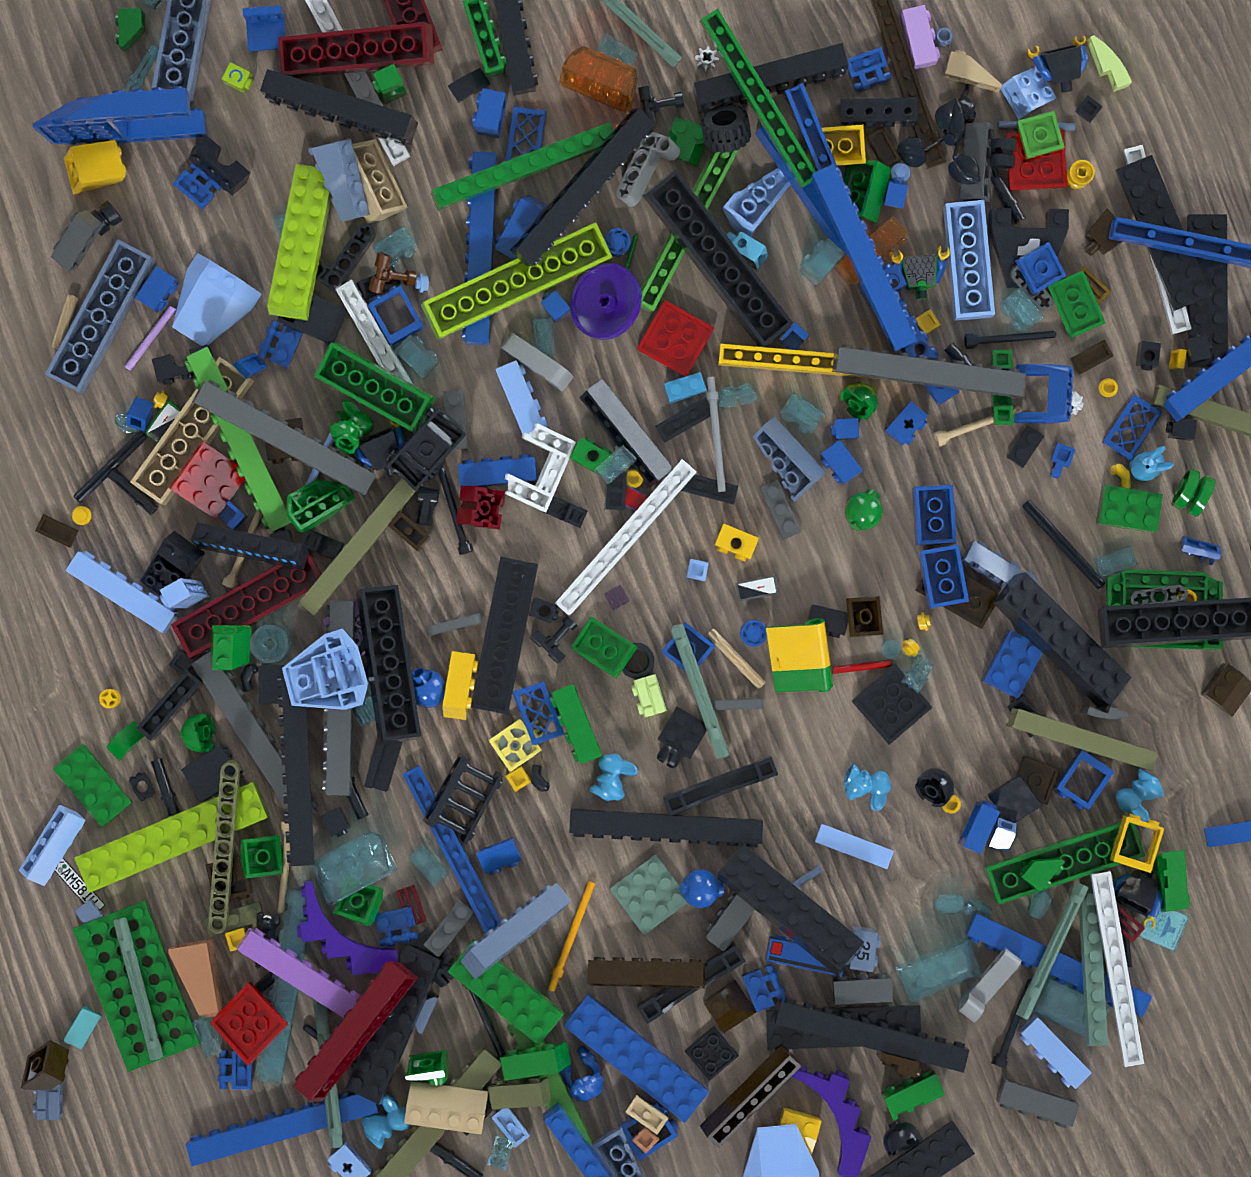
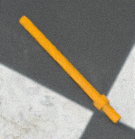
M588 881L557 965L553 967L551 972L552 978L547 988L550 991H555L559 978L563 976L564 965L596 884L594 882Z

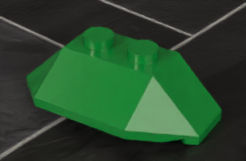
M314 480L287 496V517L299 532L306 533L334 517L351 503L355 496L347 486L340 482Z

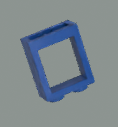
M401 286L389 288L387 294L382 297L377 295L370 300L371 303L367 304L392 347L425 328ZM400 294L415 322L390 335L376 307Z
M1079 749L1054 788L1058 790L1057 794L1062 798L1067 799L1069 797L1074 801L1072 804L1080 810H1083V808L1089 810L1115 771L1084 750ZM1081 760L1103 774V777L1086 802L1064 787Z
M985 800L982 803L977 801L958 843L981 854L1000 814V811L995 810L997 806Z
M657 1100L650 1104L664 1115L669 1113L667 1108L659 1104ZM630 1117L618 1125V1128L623 1129L627 1142L639 1161L678 1136L677 1130L679 1129L674 1119L670 1120L668 1118L665 1125L670 1133L660 1139L645 1154L632 1141L634 1135L629 1129L638 1121Z

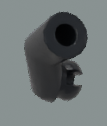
M532 765L531 784L540 792L548 791L550 784L541 776L542 766Z

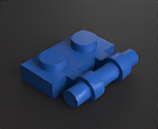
M881 47L847 59L849 64L847 70L850 78L858 77L860 82L853 84L855 91L861 89L864 91L869 89V86L881 85L886 80L892 79L890 72L882 73L881 68L887 67L888 64ZM875 72V77L866 79L865 74Z
M191 163L190 167L194 169L193 173L190 174L184 170L173 185L203 210L215 197L210 191L211 188L215 187L218 191L222 188L199 167ZM199 176L207 180L205 185L197 180Z
M272 321L270 327L266 330L267 335L264 342L259 346L260 351L257 356L265 358L267 352L271 353L270 362L288 369L303 334L284 326L281 333L277 331L279 323ZM275 336L279 340L276 347L272 348L270 345Z
M411 906L377 913L375 918L377 932H385L386 938L379 939L380 946L387 945L390 947L395 946V943H410L411 940L418 938L417 932L410 933L409 927L416 925ZM401 929L402 934L394 936L393 930Z
M772 964L765 967L768 974L762 976L760 969H757L742 976L756 1012L774 1006L773 997L777 996L779 1001L780 999L785 1000L786 996L784 993L786 991L784 987H781L778 979L779 974L777 970H774ZM771 980L774 990L770 992L765 983Z
M227 1049L219 1050V1057L217 1058V1064H219V1075H217L219 1089H227V1082H232V1090H251L252 1063L246 1065L234 1050H232V1057H227ZM227 1064H232V1075L227 1074Z

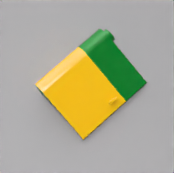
M811 619L805 622L804 625L766 627L775 693L819 690V692L830 691V688L833 687L825 621L823 619Z

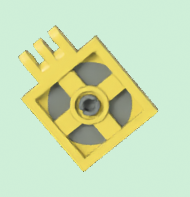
M521 718L488 740L510 772L542 751L539 745H532L526 726ZM532 728L535 737H540L537 733L540 730Z

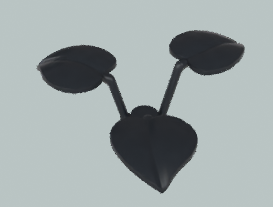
M957 98L941 105L935 112L937 125L941 129H947V132L941 139L923 148V143L919 138L908 137L897 146V152L903 162L911 167H920L926 162L927 157L924 151L933 148L943 141L947 145H955L952 156L954 161L948 165L951 177L957 182L966 185L977 184L981 181L978 165L972 156L960 154L956 157L958 148L961 145L959 141L964 137L963 129L965 125L963 111Z

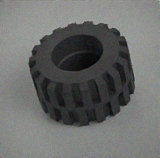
M728 104L717 106L714 109H710L701 118L704 144L713 152L730 153L735 150L737 151L741 147H745L746 143L750 141L749 117L747 111L740 106L736 107V105Z

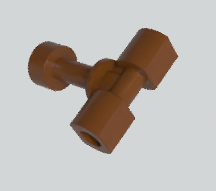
M377 252L375 260L377 270L375 276L371 277L369 290L375 293H382L385 282H389L390 279L401 280L404 285L414 286L416 272L406 270L405 273L392 271L391 267H389L391 256L386 253Z

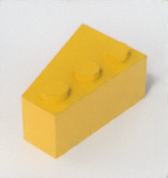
M452 651L443 700V717L466 720L467 711L471 708L472 703L470 691L474 690L475 679H472L473 672L477 673L478 661H475V654Z

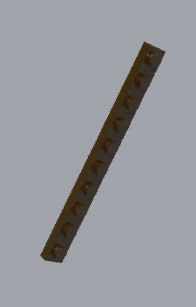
M870 0L903 98H918L919 100L918 124H914L913 128L916 137L922 141L923 148L939 140L893 2L892 0ZM940 143L924 151L927 157L925 162L927 169L946 163Z

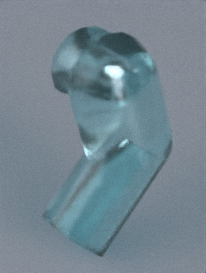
M117 414L115 416V424L124 433L141 431L127 426V418L124 414Z
M980 899L969 900L963 906V911L966 914L980 911L986 917L993 910Z

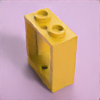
M1131 813L1129 817L1123 815L1110 860L1151 873L1164 828L1159 827L1160 822L1148 819V822L1140 821V816ZM1129 822L1154 830L1145 862L1119 855Z

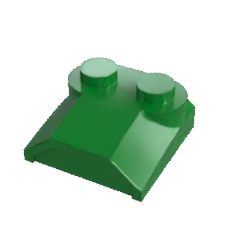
M675 117L668 138L680 148V154L676 159L698 167L705 148L701 125Z
M280 835L241 840V864L245 878L283 874Z
M347 878L333 914L358 922L363 926H369L374 922L382 903L383 889Z
M447 1049L409 1055L406 1080L428 1081L429 1084L434 1086L443 1085L448 1078L449 1071Z

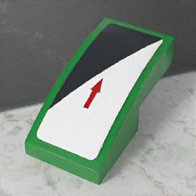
M168 400L154 418L145 434L158 443L182 409Z

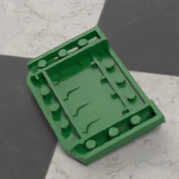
M1126 569L1106 579V606L1132 605L1131 596L1136 591L1182 585L1186 589L1192 590L1197 596V601L1223 599V582L1209 577L1204 572ZM1176 591V592H1177L1176 595H1171V596H1178V594L1180 593V591ZM1167 592L1169 601L1171 600L1170 592ZM1157 593L1154 596L1156 602H1162L1165 599V595L1162 593ZM1148 595V599L1138 597V600H1136L1138 604H1142L1143 600H1148L1149 603H1152L1150 595ZM1223 641L1130 646V648L1212 651L1222 650Z

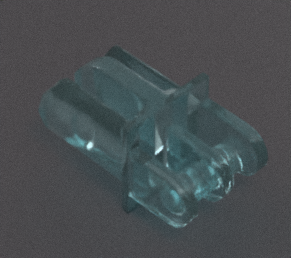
M921 654L918 655L912 667L905 673L901 681L903 684L907 683L909 688L915 689L916 693L921 690L928 680L927 677L935 665L931 663L928 666L930 661L927 658L922 661L924 656Z

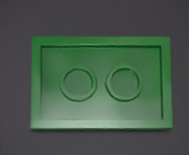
M1083 270L1048 286L1070 339L1106 323Z
M590 617L570 649L617 679L637 649V646L595 618Z

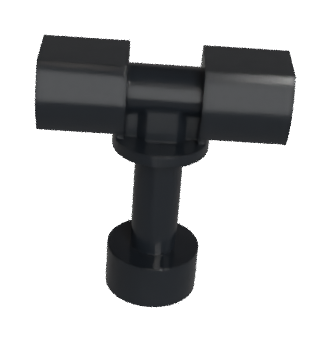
M649 86L638 88L640 103L643 102L644 113L655 125H657L655 113L658 112V108L676 105V108L684 107L682 92L674 93V97L656 100V97H651Z
M567 615L562 620L564 623L562 627L552 637L549 635L545 637L538 630L530 637L538 647H543L549 653L548 656L557 664L566 657L558 649L560 645L557 642L569 629L573 631L578 626Z

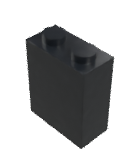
M224 744L181 769L201 802L219 793L221 767L226 761L233 760L232 751L228 746L225 747ZM226 766L227 773L234 774L236 772L233 766ZM240 766V779H241V778H243V775L241 774V773H243V769H242L241 766Z

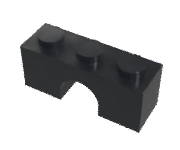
M206 136L192 148L189 160L205 172L209 178L218 183L223 190L233 196L247 184L251 172L237 160L231 165L219 163L217 159L221 147Z
M207 344L189 349V353L192 354L208 347L212 355L211 347ZM171 354L152 359L156 379L159 383H163V385L175 383L174 380L182 378V380L193 378L194 372H189L186 365L183 367L177 366L174 356Z

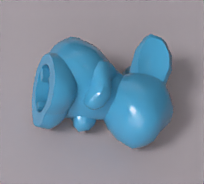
M1161 446L1153 452L1140 453L1130 461L1129 470L1134 479L1140 482L1149 481L1157 477L1160 472L1174 466L1173 462H1164L1165 459L1161 454L1166 449L1165 446Z
M616 753L603 755L598 762L603 774L597 777L598 783L591 786L589 791L606 801L621 800L625 794L619 775L636 776L637 767L629 761H624Z
M855 764L849 766L843 780L845 794L848 799L854 800L867 793H871L870 808L875 811H880L884 807L887 800L886 794L891 790L892 786L889 775L885 771L879 770L870 776L868 771L862 770L860 772Z
M1139 768L1137 771L1138 779H1133L1131 782L1132 788L1118 790L1116 799L1122 811L1140 816V821L1146 822L1150 819V816L1141 805V802L1162 798L1164 792L1158 778Z
M389 1094L385 1095L382 1102L384 1109L387 1111L386 1115H368L363 1117L362 1120L365 1136L379 1149H382L384 1145V1138L392 1136V1130L404 1131L410 1125L404 1124L406 1108L400 1106L397 1100Z

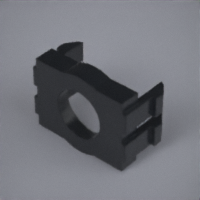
M139 772L136 776L129 778L133 792L137 795L139 801L142 802L147 797L150 798L156 793L145 772ZM140 781H145L148 785V789L145 792H140L137 789V784Z

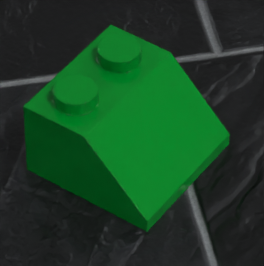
M212 625L210 660L212 670H233L250 663L251 625Z

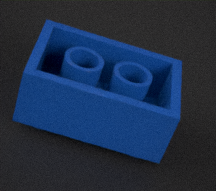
M953 485L912 488L915 546L957 543Z
M959 544L919 551L918 557L928 609L969 602Z
M1007 630L981 681L1015 699H1019L1042 652L1028 638L1012 630Z

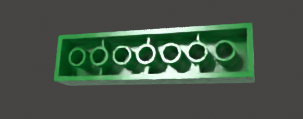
M1122 820L984 865L983 868L995 903L1000 905L1039 892L1019 875L1031 860L1060 858L1065 861L1062 865L1064 866L1060 874L1054 875L1050 879L1051 884L1048 888L1120 865V863L1111 861L1110 857ZM1129 822L1119 855L1138 859L1144 857L1145 853L1135 824Z

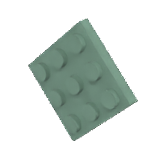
M656 854L610 888V891L644 935L687 903L680 893L679 884Z

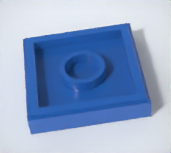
M1050 242L1044 243L1015 260L1032 295L1067 276Z

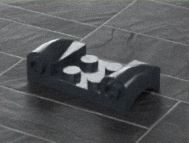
M438 406L435 408L430 407L424 415L426 419L420 428L401 449L396 451L393 449L386 457L388 459L386 466L402 477L415 491L467 435V431Z

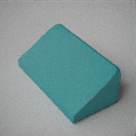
M84 1006L63 1041L82 1049L102 1015Z

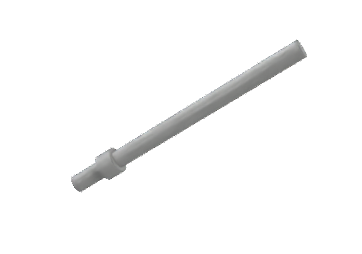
M707 377L708 393L706 394L707 401L710 404L718 492H725L717 400L719 398L715 387V377Z

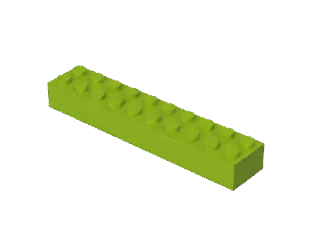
M595 222L554 241V246L542 254L541 261L535 266H525L517 258L424 301L421 307L437 340L579 275L594 266L609 261L612 255L597 223Z
M256 781L239 788L235 831L271 816ZM218 797L74 857L88 892L96 891L214 841ZM224 804L223 810L225 812H232V807L229 804ZM221 824V828L223 831L227 832L231 830L229 824Z

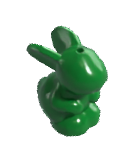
M344 400L341 403L343 411H336L335 413L343 421L332 423L329 430L336 447L346 454H353L360 443L358 437L372 432L373 423L369 415L360 411L354 402Z

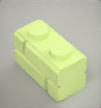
M656 674L634 680V685H631L634 696H638L640 703L637 704L640 715L644 714V717H649L667 711Z

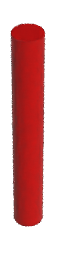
M888 659L834 666L833 673L839 674L891 667V662Z

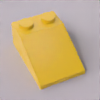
M783 1107L778 1126L796 1124L812 1155L822 1122L820 1117Z

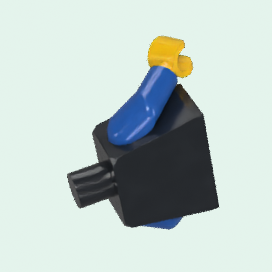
M1075 36L1073 45L1041 52V55H1039L1038 46H1035L1036 53H1031L1029 48L1027 53L1028 57L1033 59L1038 72L1046 80L1054 84L1060 83L1062 93L1073 90L1071 80L1081 77V73L1088 62L1086 46H1084L1085 36L1081 37V42H1078L1077 36Z
M390 420L392 427L359 440V446L354 453L358 461L370 468L374 467L376 471L384 468L387 476L396 474L386 466L388 461L387 455L393 449L395 451L401 449L406 442L403 428L399 424H394L392 420Z
M1143 870L1141 873L1133 871L1131 875L1124 874L1115 879L1113 887L1116 901L1145 916L1146 918L1143 920L1144 927L1146 922L1151 920L1152 925L1150 928L1153 929L1156 925L1154 918L1158 916L1162 906L1161 893L1158 890L1159 883L1151 879L1154 874L1153 870L1151 873Z

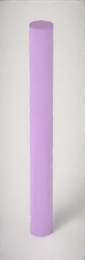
M172 306L167 308L124 367L130 371L133 369L176 309Z

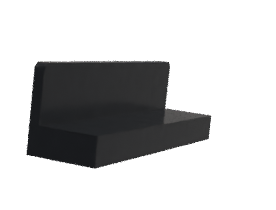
M377 741L364 787L388 791L403 742L379 745Z

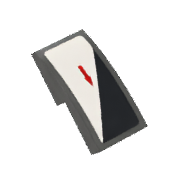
M776 575L735 583L739 602L779 594Z

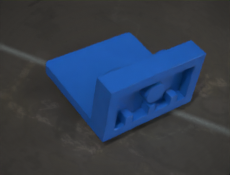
M281 5L242 8L243 17L246 20L248 50L250 52L279 50L278 37L286 36L284 11Z

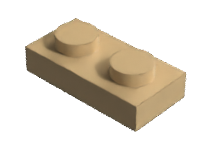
M637 1095L625 1110L627 1114L655 1134L659 1133L668 1120L666 1115Z

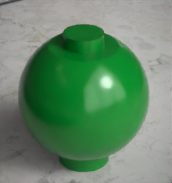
M867 489L866 492L857 493L847 501L845 517L853 530H870L881 521L883 507L879 501L880 494L875 490Z

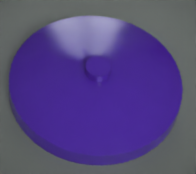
M613 263L600 264L586 271L577 281L570 299V312L577 328L587 336L598 340L613 339L626 332L636 320L641 308L642 294L639 282L629 270Z

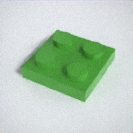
M1055 111L1016 122L1026 159L1065 148Z

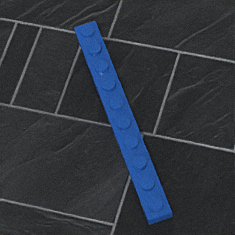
M419 765L402 775L425 817L436 795ZM443 810V811L441 812V813H442V816L445 817V818H447V816H446V814H445V812H444V810ZM440 823L435 824L434 827L430 826L486 934L489 930L496 928L501 922L497 911L455 831Z

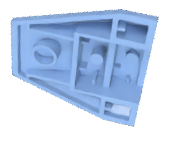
M197 253L187 268L172 327L201 346L209 345L252 311L262 294L213 261Z
M343 629L324 634L282 668L292 706L346 710L363 705L368 682L359 648Z
M791 1124L757 1128L743 1177H819V1171L797 1125Z

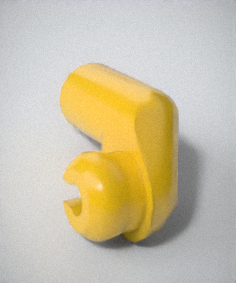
M1122 464L1112 465L1110 468L1111 474L1118 475L1121 478V487L1131 489L1130 472Z

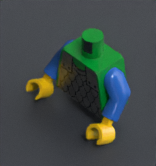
M939 246L938 255L903 257L901 251L898 250L899 255L894 257L893 253L890 252L892 264H896L907 284L906 289L916 290V300L928 299L927 288H933L936 283L940 282L945 272L947 257L950 255L949 247H947L945 253H941V246Z

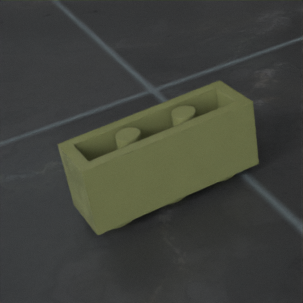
M533 1076L528 1079L520 1078L507 1081L504 1078H499L488 1086L492 1110L544 1106L552 1100L548 1077L540 1078V1076Z

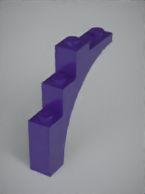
M312 880L304 881V886H301V897H305L306 905H302L303 917H307V919L299 920L300 925H296L297 937H301L302 942L324 940L325 942H321L322 954L326 953L327 959L349 956L346 959V966L352 975L380 972L381 967L386 962H398L396 948H378L363 945L340 933L322 913L315 896Z
M801 1066L791 1077L804 1082L814 1089L827 1102L837 1121L841 1140L840 1159L837 1168L838 1175L842 1177H858L872 1137L865 1128L857 1126V1129H855L861 1108L855 1100L849 1098L846 1101L844 1100L850 1082L849 1077L846 1076L845 1072L836 1070L835 1072L830 1071L828 1078H826V1074L815 1071V1073L807 1071L808 1068Z

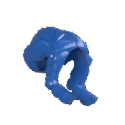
M580 1046L577 1053L583 1064L593 1070L592 1076H583L573 1081L570 1078L571 1065L560 1071V1074L569 1088V1096L571 1098L574 1097L579 1102H587L602 1092L604 1078L601 1075L600 1067L594 1055L588 1051L587 1047Z

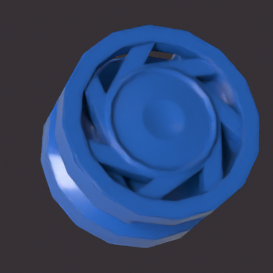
M614 228L605 235L604 240L612 256L620 257L629 251L631 239L625 230Z
M757 620L744 623L740 631L743 643L751 647L763 644L767 638L765 625Z

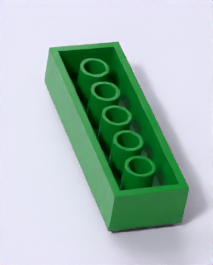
M331 342L314 375L316 378L412 432H416L426 418L424 416L425 413L432 407L436 399L431 394L338 342Z
M473 939L450 967L448 973L537 1045H540L563 1016L564 1011L500 960L478 978L474 979L461 962L465 956L463 953L476 941Z

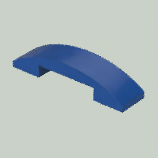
M1251 820L1204 828L1207 847L1251 841Z

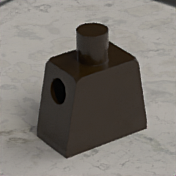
M1108 209L1099 216L1085 235L1090 242L1084 247V250L1090 256L1097 250L1104 255L1123 243L1108 239L1111 222L1116 218Z

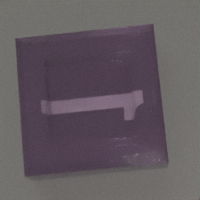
M621 585L604 593L612 610L630 602Z

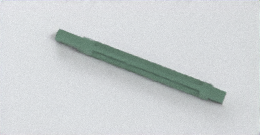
M601 0L672 67H675L680 62L682 57L620 0Z
M683 624L674 625L671 631L717 759L725 758L729 755V751Z
M1076 882L1016 1015L1026 1020L1029 1019L1089 887Z
M126 917L113 920L150 1061L157 1060L163 1057L128 921Z
M315 1001L313 1004L318 1047L320 1048L325 1040L330 1039L331 1034L328 1008ZM335 1084L324 1098L331 1148L343 1147L337 1085Z

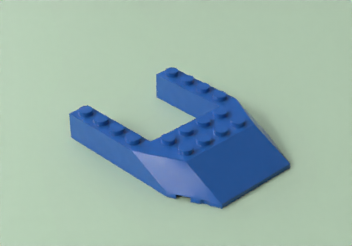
M173 86L168 90H163L161 87L152 88L151 91L132 89V92L126 93L122 90H114L111 94L89 98L81 97L68 102L33 123V128L51 144L75 145L76 143L83 142L91 144L116 140V143L202 138L207 136L206 114L200 108H190L189 92L183 86Z

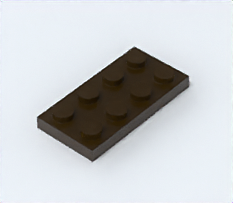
M964 575L969 602L942 607L982 629L995 608L993 601L997 598L998 594ZM921 579L915 591L926 597L923 579Z

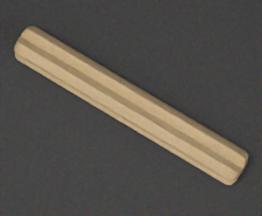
M715 629L707 633V637L756 688L759 689L765 684V681Z

